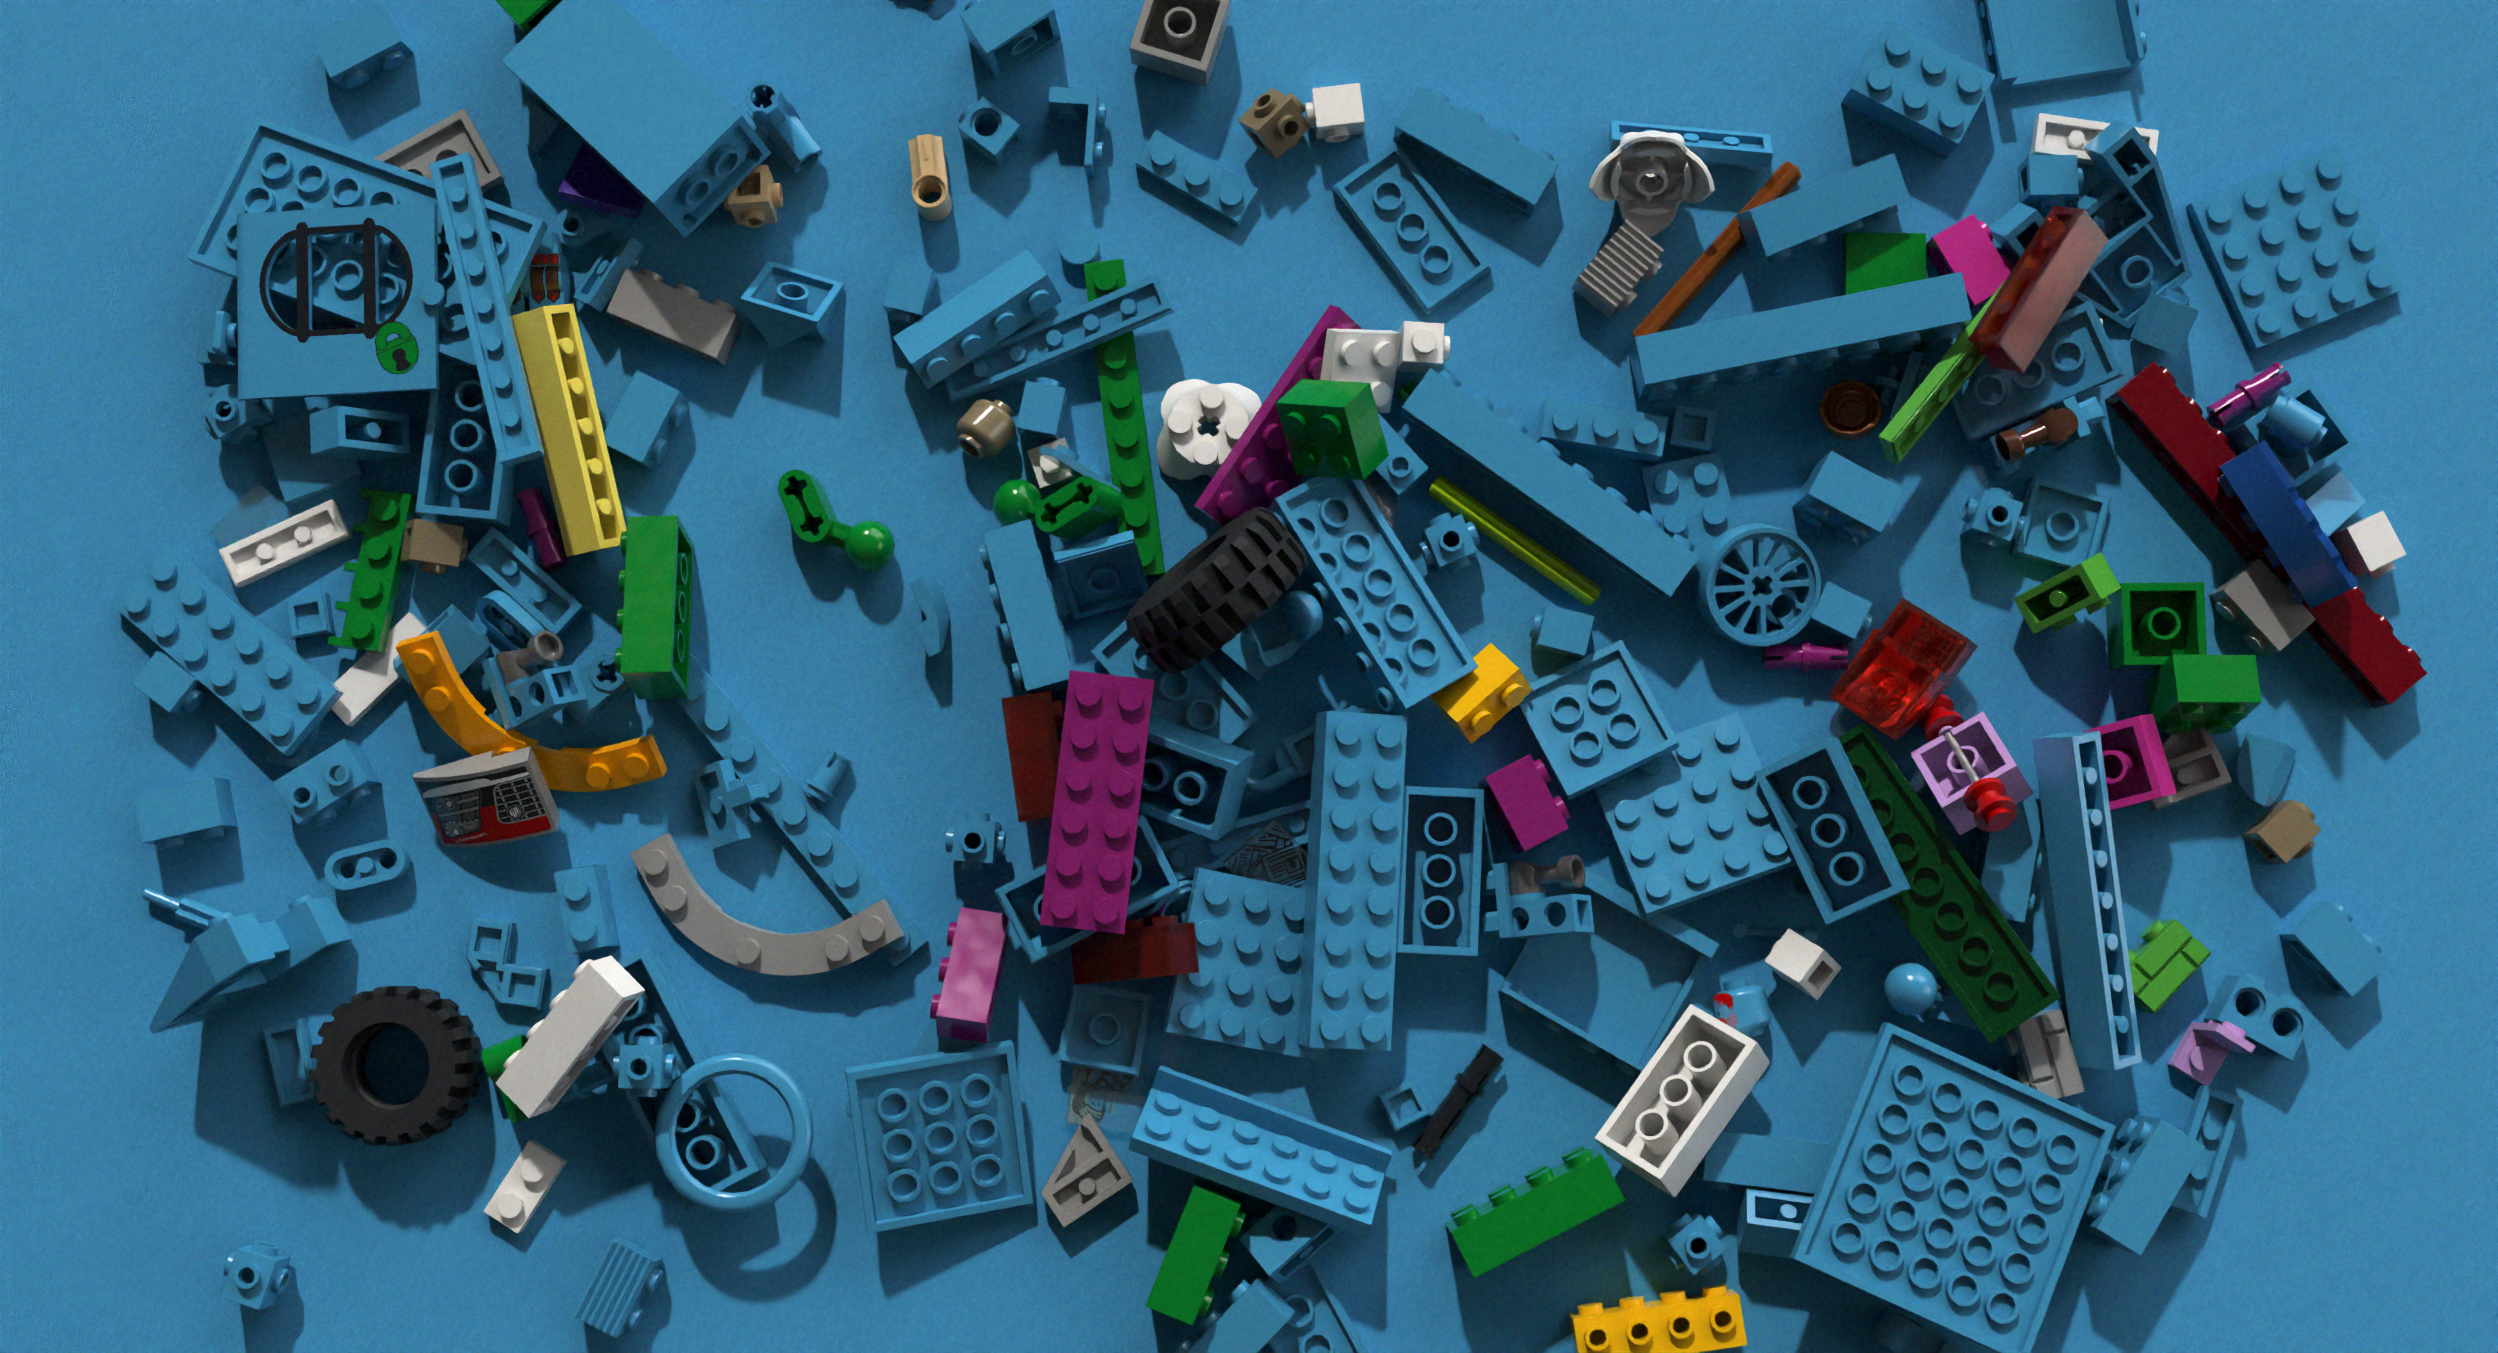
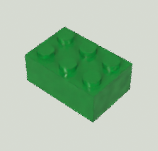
M1197 1179L1195 1180L1148 1297L1146 1307L1192 1326L1197 1315L1205 1318L1215 1290L1209 1287L1212 1276L1221 1278L1230 1255V1249L1224 1247L1228 1236L1237 1238L1246 1215V1210L1240 1208L1241 1197Z

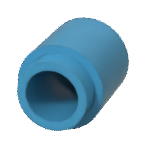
M2280 395L2273 400L2259 423L2267 427V433L2300 453L2306 447L2314 450L2328 430L2322 426L2325 420L2324 416L2292 397L2285 399Z

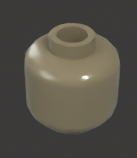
M981 399L975 401L956 425V431L959 436L957 443L968 455L975 459L981 460L983 457L987 459L996 458L1016 434V425L1012 420V410L1000 400L991 402Z

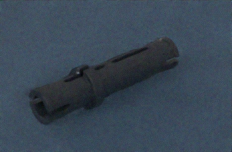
M1482 1044L1463 1073L1458 1072L1455 1076L1456 1083L1411 1145L1424 1156L1433 1160L1442 1144L1450 1136L1477 1096L1481 1098L1486 1092L1483 1088L1505 1059L1485 1044Z

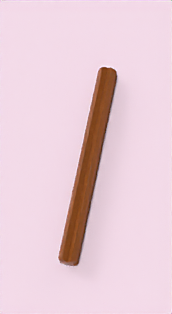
M1788 161L1783 162L1739 213L1786 195L1801 179L1802 175L1798 167ZM1737 216L1733 218L1632 332L1633 338L1666 331L1745 242Z

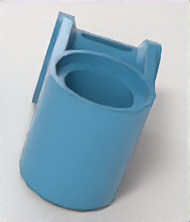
M601 655L579 672L588 699L579 704L565 707L579 726H583L596 718L612 701L630 688V686L626 685L623 676L617 673V671L615 672V676L618 678L616 681L607 680L611 674L608 667L615 666V655Z

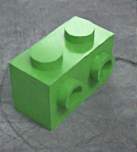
M2099 552L2013 599L2033 634L2051 625L2056 632L2077 621L2074 613L2085 608L2088 614H2092L2112 603L2108 596L2119 590L2121 586L2104 556Z

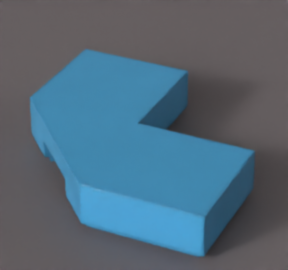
M472 917L465 958L489 987L490 993L498 1004L543 1010L550 969L510 963L516 923Z

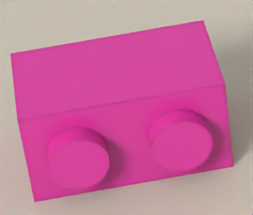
M1974 213L1933 236L1926 243V254L1940 276L1962 272L1970 311L1988 302L2014 270L2008 258L2000 255L1993 245V236L1989 227L1983 221H1978Z

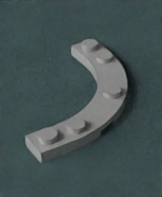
M670 833L663 834L630 853L649 891L670 921L688 939L706 952L724 962L746 970L781 976L810 975L827 972L860 960L905 935L886 899L880 900L847 920L823 930L784 934L762 929L745 922H740L722 911L723 908L716 904L697 883Z

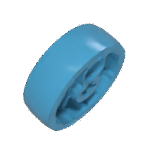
M1749 523L1736 526L1716 537L1701 555L1694 576L1696 603L1708 625L1722 637L1750 647L1772 646L1782 643L1799 633L1810 621V617L1818 605L1821 592L1819 567L1814 555L1806 544L1788 530L1763 523ZM1768 537L1775 543L1764 563V538ZM1750 539L1753 542V565L1741 547V543ZM1786 548L1790 559L1775 569ZM1731 550L1742 566L1738 571L1723 563L1724 558ZM1796 567L1798 574L1796 579L1780 580L1782 576ZM1720 569L1734 576L1733 584L1715 585L1718 570ZM1755 577L1759 578L1757 583L1761 587L1758 592L1754 591L1755 585L1752 583ZM1788 587H1798L1797 593L1795 594ZM1716 593H1736L1735 597L1718 608L1715 597ZM1783 595L1785 600L1784 609L1779 614L1773 615L1770 608H1772L1774 600L1778 596ZM1744 603L1735 623L1730 625L1725 619V615ZM1755 608V630L1744 632V628ZM1766 619L1772 622V626L1767 629Z

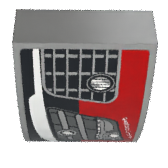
M531 746L495 756L492 750L413 774L412 778L441 843L445 847L495 845L558 831L560 814Z

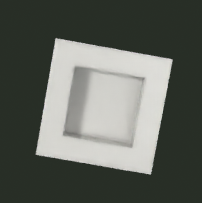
M1065 437L1042 445L1056 449L1058 445L1068 448ZM1042 446L1027 451L1041 491L1077 478L1041 456L1039 452Z

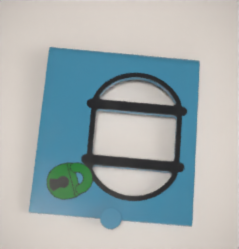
M421 202L238 214V401L246 400L250 403H257L263 399L439 390L438 306L444 303L445 289L443 285L438 283L437 203ZM363 233L364 325L360 328L313 330L312 237L315 235ZM383 233L396 244L404 258L407 270V284L398 308L386 321L380 324L378 236ZM296 239L297 327L292 329L282 321L272 305L269 293V279L273 264L280 252L291 241Z

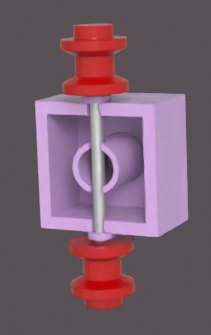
M1936 694L1928 705L1914 718L1918 726L1924 728L1923 733L1928 743L1911 752L1912 758L1959 835L1976 826L1986 832L2001 831L2007 828L2017 815L2016 804L2033 795L2032 789L1984 712L1964 722L1961 715L1954 711L1955 707L1950 697L1944 694Z

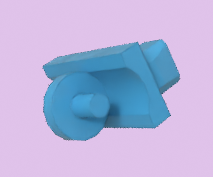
M1911 351L1901 382L1898 381L1901 369L1891 365L1888 368L1886 377H1873L1870 386L1880 392L1879 401L1882 407H1889L1892 396H1896L1889 417L1890 421L1936 366L1924 361V353Z

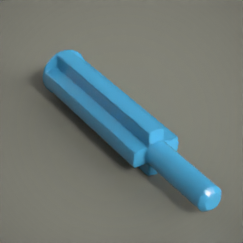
M150 888L145 889L142 894L144 900L174 911L176 919L203 930L210 928L208 922L211 919L224 913L190 898H183L180 901Z

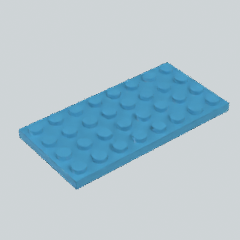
M256 116L186 258L193 264L237 280L238 214L435 202L437 203L438 283L443 285L445 289L444 303L438 306L439 355L477 369L433 180ZM483 198L510 308L548 225L542 219ZM363 233L315 235L312 237V308L359 326L364 325ZM383 233L378 236L380 324L386 321L398 308L407 284V270L404 258L396 244ZM296 239L291 241L280 252L273 264L269 279V292L297 302Z

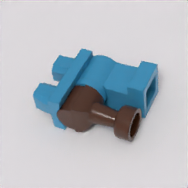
M2075 396L2061 401L2041 416L1992 436L1979 446L1995 480L1998 481L2021 469L2018 461L2030 454L2041 456L2055 448L2059 452L2091 434L2090 428L2092 425L2104 420L2105 415L2096 397L2077 403Z

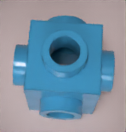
M238 382L214 389L209 394L210 398L199 404L206 416L202 419V422L208 433L215 440L219 438L233 446L236 444L244 445L253 441L259 436V428L276 422L264 400H259L257 403H250L246 400L238 401Z
M1989 488V491L1983 490L1974 497H1969L1966 501L1960 520L1964 521L1960 535L1972 539L1971 542L1979 547L1991 550L1998 549L2011 542V539L2016 540L2025 520V517L2020 515L2024 503L2013 500V494L2003 489ZM1992 513L2000 516L1998 522L1993 519Z
M1445 513L1427 522L1429 528L1424 529L1421 536L1423 542L1418 543L1427 566L1433 564L1437 574L1448 570L1449 574H1454L1472 565L1470 560L1474 559L1478 552L1476 545L1481 544L1474 524L1472 522L1465 523L1462 514L1452 518L1450 513ZM1448 534H1454L1458 540V545L1455 547L1446 546L1443 542V537Z
M966 812L965 820L955 819L954 828L947 829L945 849L946 852L952 853V861L962 862L961 870L986 872L987 864L998 865V856H1004L1006 832L1000 831L1001 824L990 821V814ZM972 833H977L981 838V844L976 849H970L967 846V837Z
M633 1036V1044L620 1045V1053H615L613 1059V1076L619 1079L618 1088H631V1096L655 1097L657 1096V1089L671 1087L672 1079H675L677 1075L678 1065L677 1055L673 1054L674 1044H659V1036ZM640 1059L644 1060L647 1065V1070L643 1075H639Z
M1695 1211L1689 1215L1687 1212H1683L1667 1224L1668 1231L1661 1235L1668 1245L1663 1252L1678 1271L1684 1267L1692 1275L1698 1271L1704 1275L1721 1263L1722 1259L1719 1256L1727 1250L1720 1241L1725 1237V1234L1710 1215L1704 1219ZM1702 1238L1704 1246L1693 1253L1690 1248L1692 1240Z
M254 1241L251 1245L237 1248L236 1252H232L225 1263L223 1275L226 1276L220 1298L257 1310L273 1306L277 1295L281 1294L288 1284L290 1270L287 1267L291 1257L278 1253L279 1247L277 1245L264 1241Z

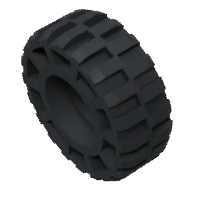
M1259 506L1254 507L1209 536L1156 581L1128 611L1125 617L1127 631L1161 671L1172 675L1179 674L1215 653L1216 650L1227 644L1237 634L1252 624L1265 610L1269 609L1303 572V568L1306 566L1305 552L1271 510Z

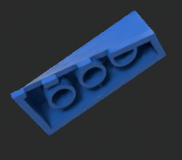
M2265 440L2219 466L2223 475L2216 478L2229 499L2236 495L2239 497L2246 508L2239 515L2252 534L2260 530L2268 542V545L2261 549L2274 569L2282 565L2291 579L2285 582L2284 585L2297 604L2305 600L2307 605L2313 608L2360 585L2352 572L2349 573L2339 552L2320 528L2316 517L2296 491L2295 485Z

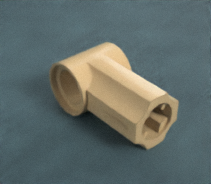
M932 134L917 135L914 139L908 140L913 181L911 193L919 214L929 221H939L948 216L952 209L944 140L942 136H934ZM939 192L942 194L940 199L934 203L923 202L924 197L928 193Z

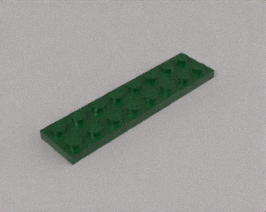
M1863 721L1840 736L1839 740L1911 887V889L1888 900L1988 1043L1994 1042L2062 998L1867 723Z

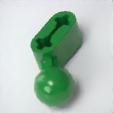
M796 469L782 475L778 483V493L791 524L800 539L815 546L833 545L844 549L851 565L862 571L871 572L879 570L889 563L894 555L895 543L892 533L885 525L871 520L859 522L853 527L838 522L825 490L817 478ZM800 482L807 485L802 490L803 499L794 495L799 491L798 484ZM815 518L823 521V524L818 527L820 532L818 535L810 531L815 527Z
M1089 476L1075 479L1044 500L1040 491L1027 480H1009L1001 485L994 494L992 509L996 519L1003 526L1030 519L1033 525L1037 524L1038 528L1062 540L1073 542L1111 520L1117 514L1121 501L1116 489Z

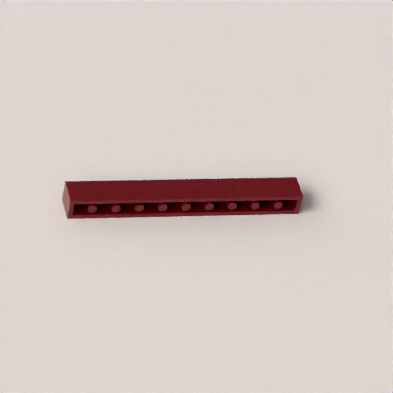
M2153 361L2135 374L2105 401L2247 563L2260 558L2283 584L2289 581L2291 578L2284 567L2281 565L2274 569L2261 548L2268 545V542L2260 530L2252 534L2239 515L2240 512L2246 509L2239 497L2236 495L2229 499L2216 479L2223 475L2219 466L2237 456L2230 449L2228 438L2222 431L2209 425L2202 417L2201 407L2193 399L2185 397L2175 386L2176 381L2173 375L2166 368L2158 366ZM2356 586L2313 608H2310L2305 600L2302 601L2301 604L2316 619L2305 630L2373 708L2391 705L2427 674L2420 665L2421 659L2418 654L2409 646L2402 645L2392 633L2394 630L2390 622L2382 615L2375 614L2366 604V597L2359 587Z

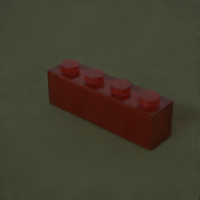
M2052 207L1968 338L1993 368L2022 373L2026 371L2108 242V237L2085 209Z

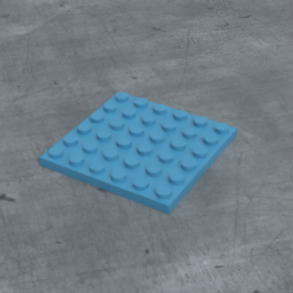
M1884 1022L1880 1027L1789 1258L1998 1353H2031L2116 1126L1891 1023Z

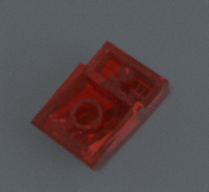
M1902 598L1881 630L1879 631L1874 628L1828 696L1897 741L1940 697L1978 646L1964 635Z

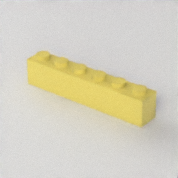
M574 304L543 306L513 315L512 321L545 454L543 459L566 556L569 557L620 546L621 533L627 531Z

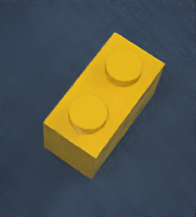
M1489 643L1473 657L1478 665L1477 669L1430 696L1442 716L1471 744L1480 736L1490 731L1496 722L1512 708L1518 706L1533 691L1520 669L1492 643Z

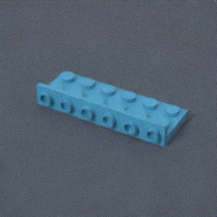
M1314 477L1275 498L1267 509L1276 515L1303 548L1306 566L1303 568L1302 574L1310 585V593L1317 599L1320 606L1326 610L1332 620L1331 625L1335 635L1349 647L1354 655L1355 667L1361 675L1367 676L1375 689L1376 700L1384 711L1389 712L1390 715L1400 716L1411 707L1478 668V665L1361 480Z
M1159 1066L1152 1088L1127 1149L1366 1238L1372 1225L1384 1175L1393 1153L1391 1149L1165 1066Z

